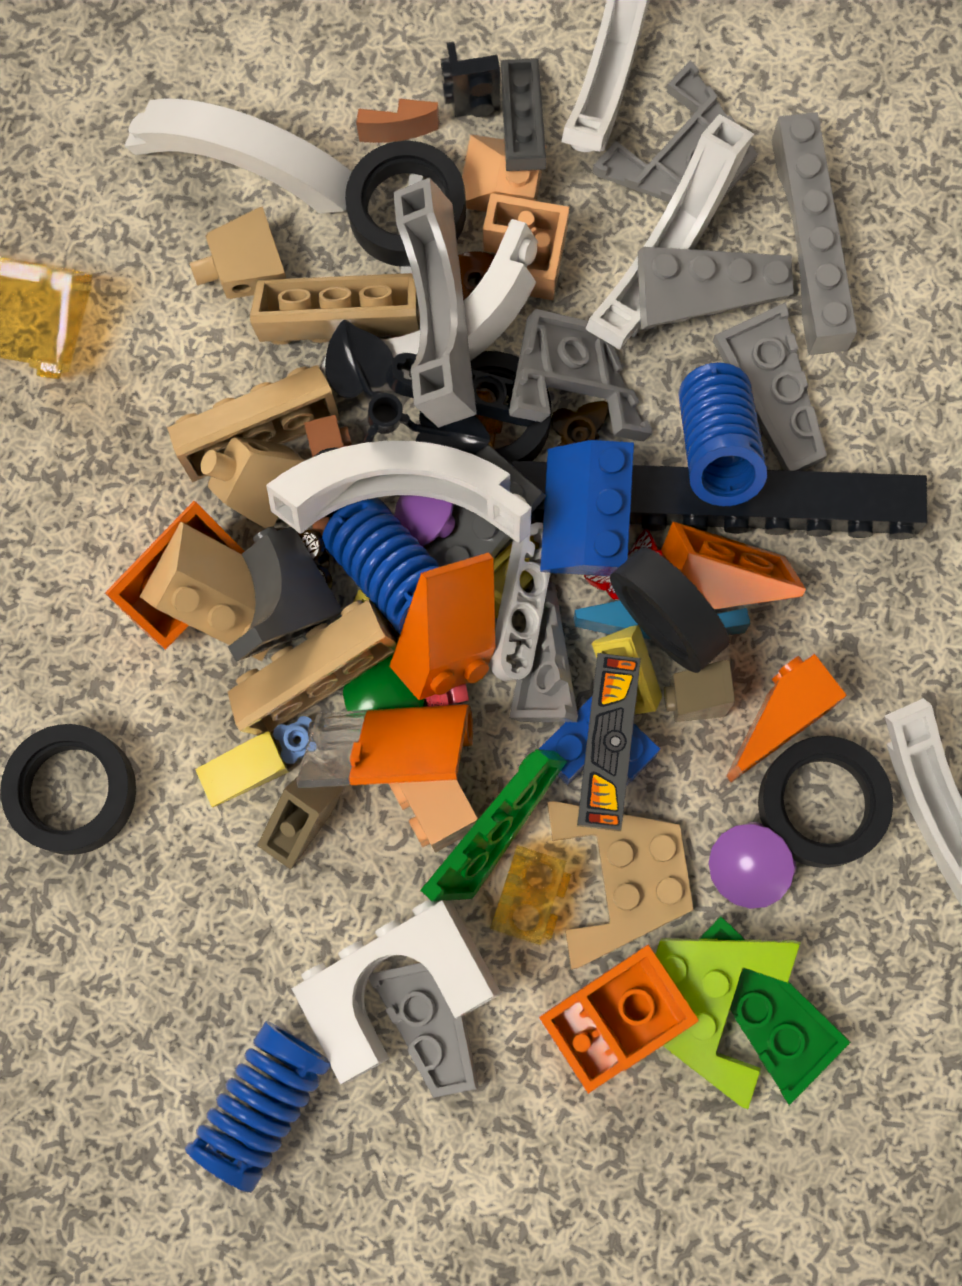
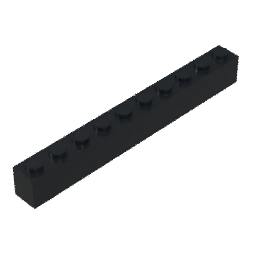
M512 461V465L545 494L547 462ZM633 465L629 524H642L643 529L659 531L666 529V525H672V522H676L702 531H706L708 527H724L725 532L732 534L746 533L749 531V528L765 529V533L770 535H785L790 533V530H806L807 535L815 537L828 536L832 531L848 532V536L852 538L871 537L873 533H889V537L892 539L904 540L919 534L928 523L927 475L767 470L766 482L757 495L737 505L718 506L702 501L695 495L690 486L688 467ZM545 498L531 513V524L536 522L543 523Z

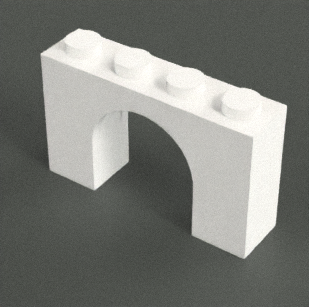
M429 899L419 904L412 910L415 914L413 918L400 924L398 919L385 924L375 931L377 939L363 946L361 941H358L344 948L338 953L341 960L329 967H326L325 963H320L301 974L304 981L292 988L340 1085L356 1079L390 1059L368 1018L364 1004V992L368 978L373 970L385 959L394 955H403L423 964L433 976L455 1018L465 1016L502 994L452 901L432 902Z

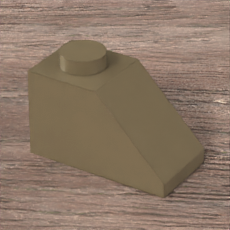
M730 660L710 663L698 673L689 670L674 673L669 681L670 686L664 687L665 708L667 712L673 711L675 722L725 717L735 704Z
M310 764L283 790L257 846L291 870L331 816L345 788Z

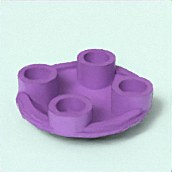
M400 495L394 516L419 541L421 546L427 545L438 536L441 538L449 536L455 525V519L452 516L453 503L430 497Z
M755 821L744 825H736L722 833L712 846L708 862L711 880L719 893L733 904L749 909L768 907L780 900L790 888L796 871V861L784 839L770 828L764 827L761 823Z

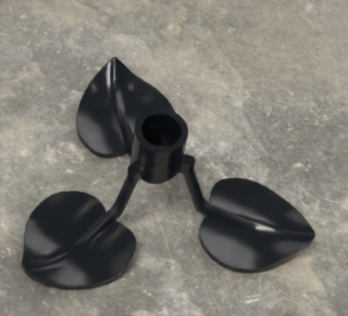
M343 320L338 325L327 348L325 360L326 376L332 389L341 397L354 398L364 391L366 396L371 399L367 414L370 428L363 443L372 442L377 432L388 434L395 431L401 423L410 430L419 432L416 437L417 442L452 447L473 455L489 444L490 435L475 415L437 427L420 411V424H416L410 419L408 414L402 413V404L395 395L379 393L377 391L373 392L371 388H380L387 383L386 373L393 360L392 352L384 341L376 335L356 327L349 321ZM338 448L324 449L317 453L315 456ZM333 511L325 517H332L336 513V511Z

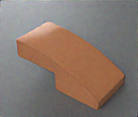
M399 98L397 112L358 108L356 124L359 141L369 143L395 142L431 133L439 129L438 102Z

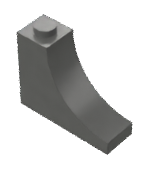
M274 526L262 530L252 538L255 544L242 553L253 580L256 603L253 621L248 631L228 646L236 662L305 636L314 627L323 623H329L340 615L342 611L299 534L292 527L277 531Z

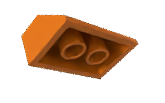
M195 501L172 522L105 592L128 618L165 650L189 625L154 608L143 600L140 595L180 522L240 554L245 552Z

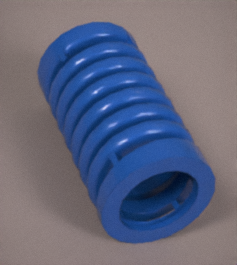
M717 362L700 366L685 377L678 392L690 486L695 495L709 504L718 506L737 505L757 495L764 487L767 479V466L751 382L740 368L731 364Z
M380 498L362 500L342 507L336 511L325 526L322 536L325 549L343 567L348 576L361 588L366 597L370 598L373 605L380 610L381 614L388 619L391 626L400 635L421 573L439 568V565L433 557L429 556L428 551L419 544V541L410 534L409 530L401 524L400 520L392 514L391 510Z
M265 1021L253 1040V1044L261 1051L286 1064L293 1071L269 1059L253 1048L248 1049L245 1052V1059L267 1073L278 1083L263 1076L245 1063H240L235 1068L236 1075L262 1091L269 1098L259 1094L236 1078L228 1079L226 1089L263 1115L253 1111L231 1095L220 1093L216 1098V1103L227 1113L218 1108H211L206 1114L209 1122L220 1130L202 1124L196 1129L198 1137L194 1142L187 1143L185 1147L186 1153L205 1170L227 1184L249 1193L253 1192L263 1176L262 1168L267 1167L271 1163V1152H276L280 1149L282 1145L281 1137H285L290 1133V1122H294L300 1117L301 1111L299 1107L306 1106L310 1101L308 1091L312 1092L318 1088L319 1078L316 1074H325L331 1067L328 1059L317 1050L288 1031L268 1021ZM230 1115H232V1116H234L235 1118L239 1119L240 1121L246 1123L247 1125H249V1126H250L252 1129H254L255 1131H253V1130H251V1129H248L247 1127H245L243 1124H241L239 1121H237L236 1119H234V1118L231 1117ZM217 1150L235 1158V1161L232 1162L222 1154L218 1153Z

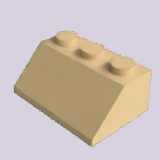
M182 522L177 527L140 595L143 600L154 608L228 645H231L248 631L255 613L254 584L242 554ZM268 650L255 654L252 657L263 661Z

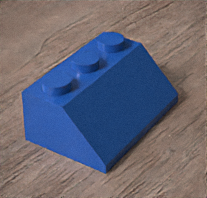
M588 440L548 448L545 495L547 496L544 503L540 572L610 577L616 569L628 560L634 442Z

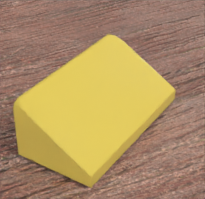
M630 626L593 641L592 646L596 658L598 653L641 658L635 714L655 712L662 699V694L640 626Z

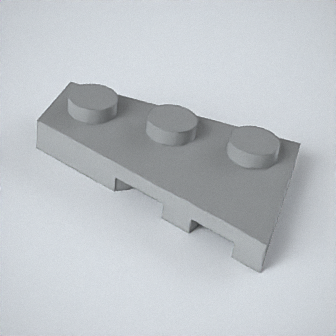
M417 963L371 973L368 979L373 988H376L392 1023L397 1026L408 1046L407 1051L433 1098L479 1088L465 1016L454 1017L428 969L423 964Z

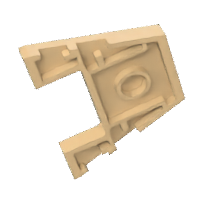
M556 801L547 802L552 841L595 836L597 838L609 923L605 925L565 930L571 969H577L693 911L679 824L623 814L621 832L577 826L578 805Z

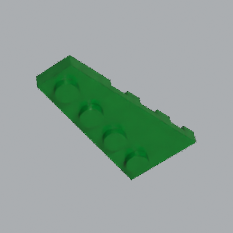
M536 749L528 754L521 762L515 776L420 891L432 902L473 899L567 761L555 751Z
M721 915L698 938L745 940ZM747 968L742 969L730 1011L790 1106L851 1042L789 981L787 983Z

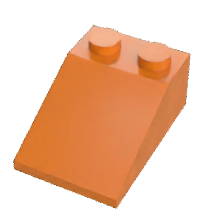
M672 522L661 548L666 559L696 586L713 609L802 597L806 590L785 556L680 523Z
M489 553L425 571L420 575L390 663V668L418 700L436 694L443 695L459 685L476 683L489 670L488 665L495 650L494 558Z
M815 654L804 662L800 656L795 657L778 671L779 673L771 679L775 685L766 695L726 775L730 782L736 780L827 714L847 696Z

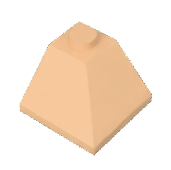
M470 134L462 175L465 187L466 209L487 212L491 193L537 201L542 170L506 171L504 139Z

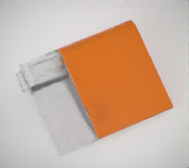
M469 704L317 713L315 721L309 723V741L297 776V787L309 788L457 780L462 747L472 746L473 743L471 707Z

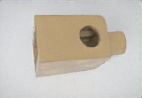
M263 206L208 232L206 240L212 256L189 263L197 286L220 279L225 296L228 299L253 296L257 280L287 279Z
M236 436L230 440L223 454L214 450L207 451L201 461V471L203 474L211 476L208 488L224 504L266 529L274 526L279 518L271 512L266 485L304 460L286 445Z

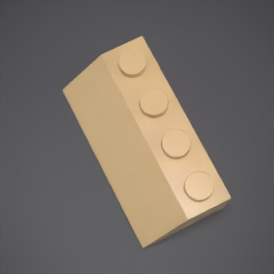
M412 273L257 280L250 312V322L259 342L271 341L273 344L278 345L288 344L293 340H311L316 343L328 342L343 320H347L356 327L377 337L390 336L395 338L420 330V312Z
M317 364L310 368L306 366L296 368L286 378L277 382L258 384L251 389L250 393L236 399H222L215 403L212 409L203 413L184 415L174 425L167 427L177 458L191 481L195 482L208 476L201 471V461L205 453L209 450H214L223 454L230 440L236 436L283 445L307 434L304 422L335 414L337 421H340L332 390Z
M369 599L364 603L362 600L355 601L345 607L340 613L342 617L329 626L327 623H323L311 629L306 634L307 640L295 648L287 646L276 652L271 657L272 663L260 671L256 668L242 674L236 680L238 685L227 691L235 724L239 731L257 736L267 731L272 733L277 725H285L394 654L399 639L380 610Z

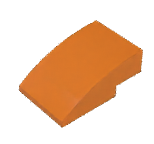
M649 944L539 1017L588 1094L699 1022V1019Z

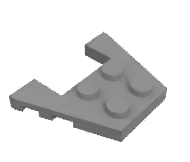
M690 60L668 83L667 93L694 113L693 116L649 164L643 162L615 141L593 165V174L670 202L690 163L701 134L719 114L734 123L736 122L731 115H726L717 102L718 96L711 86L707 87L699 76V69ZM751 144L725 195L755 163L758 154Z
M535 309L527 317L509 409L510 416L543 422L551 414L546 388L549 387L607 399L614 436L645 441L652 435V428L648 420L642 422L635 408L639 401L634 390L625 387L619 374L623 366L614 347L587 331L588 321Z

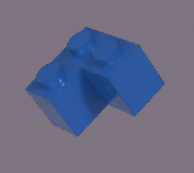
M592 696L577 710V722H565L539 748L555 751L567 761L557 775L567 786L584 769ZM634 723L627 785L660 751V748Z

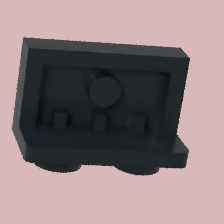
M454 41L447 42V58L440 59L443 76L442 88L445 104L453 103L455 118L469 115L485 117L493 111H499L500 66L498 56L491 55L458 61Z

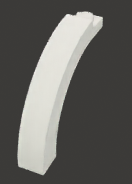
M607 0L582 89L563 131L561 142L571 144L575 150L581 152H600L605 150L622 102L650 0Z
M155 99L149 100L145 112L138 113L129 126L130 134L124 147L135 155L172 151L211 157L266 178L294 194L318 213L342 212L346 210L345 192L352 171L329 154L302 138L251 115L199 101Z
M720 114L701 134L690 163L671 201L644 247L694 250L727 192L754 133ZM638 256L617 286L589 318L586 326L587 331L619 350L630 336L635 337L641 329Z
M511 219L488 271L477 287L464 300L470 361L486 350L507 329L526 303L536 284L527 266L535 259L538 241L525 222ZM420 330L404 336L381 340L389 347L393 358L401 353L417 354L420 343ZM325 357L320 370L326 375ZM402 369L404 378L411 379L409 371ZM387 383L380 388H371L372 391H393Z
M377 441L338 448L301 462L266 485L271 512L300 534L319 519L342 507L362 500L394 495L430 497L459 505L481 516L518 543L531 533L532 507L528 505L522 496L510 492V474L476 455L433 443Z
M923 698L885 715L891 742L886 745L909 809L942 875L962 906V798L945 757L932 705Z

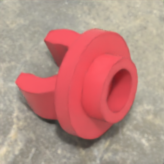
M466 684L450 689L443 695L436 694L425 699L428 707L446 706L469 701Z

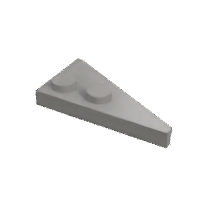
M551 581L548 582L532 669L525 678L516 681L509 718L519 722H577L578 718L555 583Z

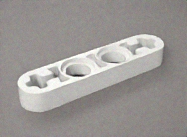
M539 522L531 524V533L523 541L518 543L513 539L495 630V650L490 660L492 672L502 681L525 678L533 666L550 573L540 572L543 523ZM534 535V541L539 543V549H535V544L530 542V536ZM530 557L529 562H525V559ZM524 570L529 572L534 580V587L530 593L524 591L520 585V575ZM516 610L522 612L526 618V627L522 633L516 631L512 624V616ZM509 640L521 641V645L516 646L517 642H509ZM507 655H511V659L516 661V668H512V665L506 662Z

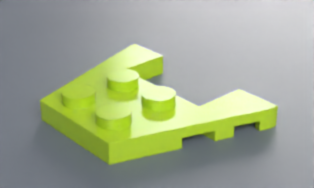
M662 938L659 941L655 955L699 1019V1022L664 1044L663 1047L739 1106L749 1109L761 1068L718 1053L717 1049L742 969L747 968L788 983L800 942L795 940L761 941L745 939L744 941Z

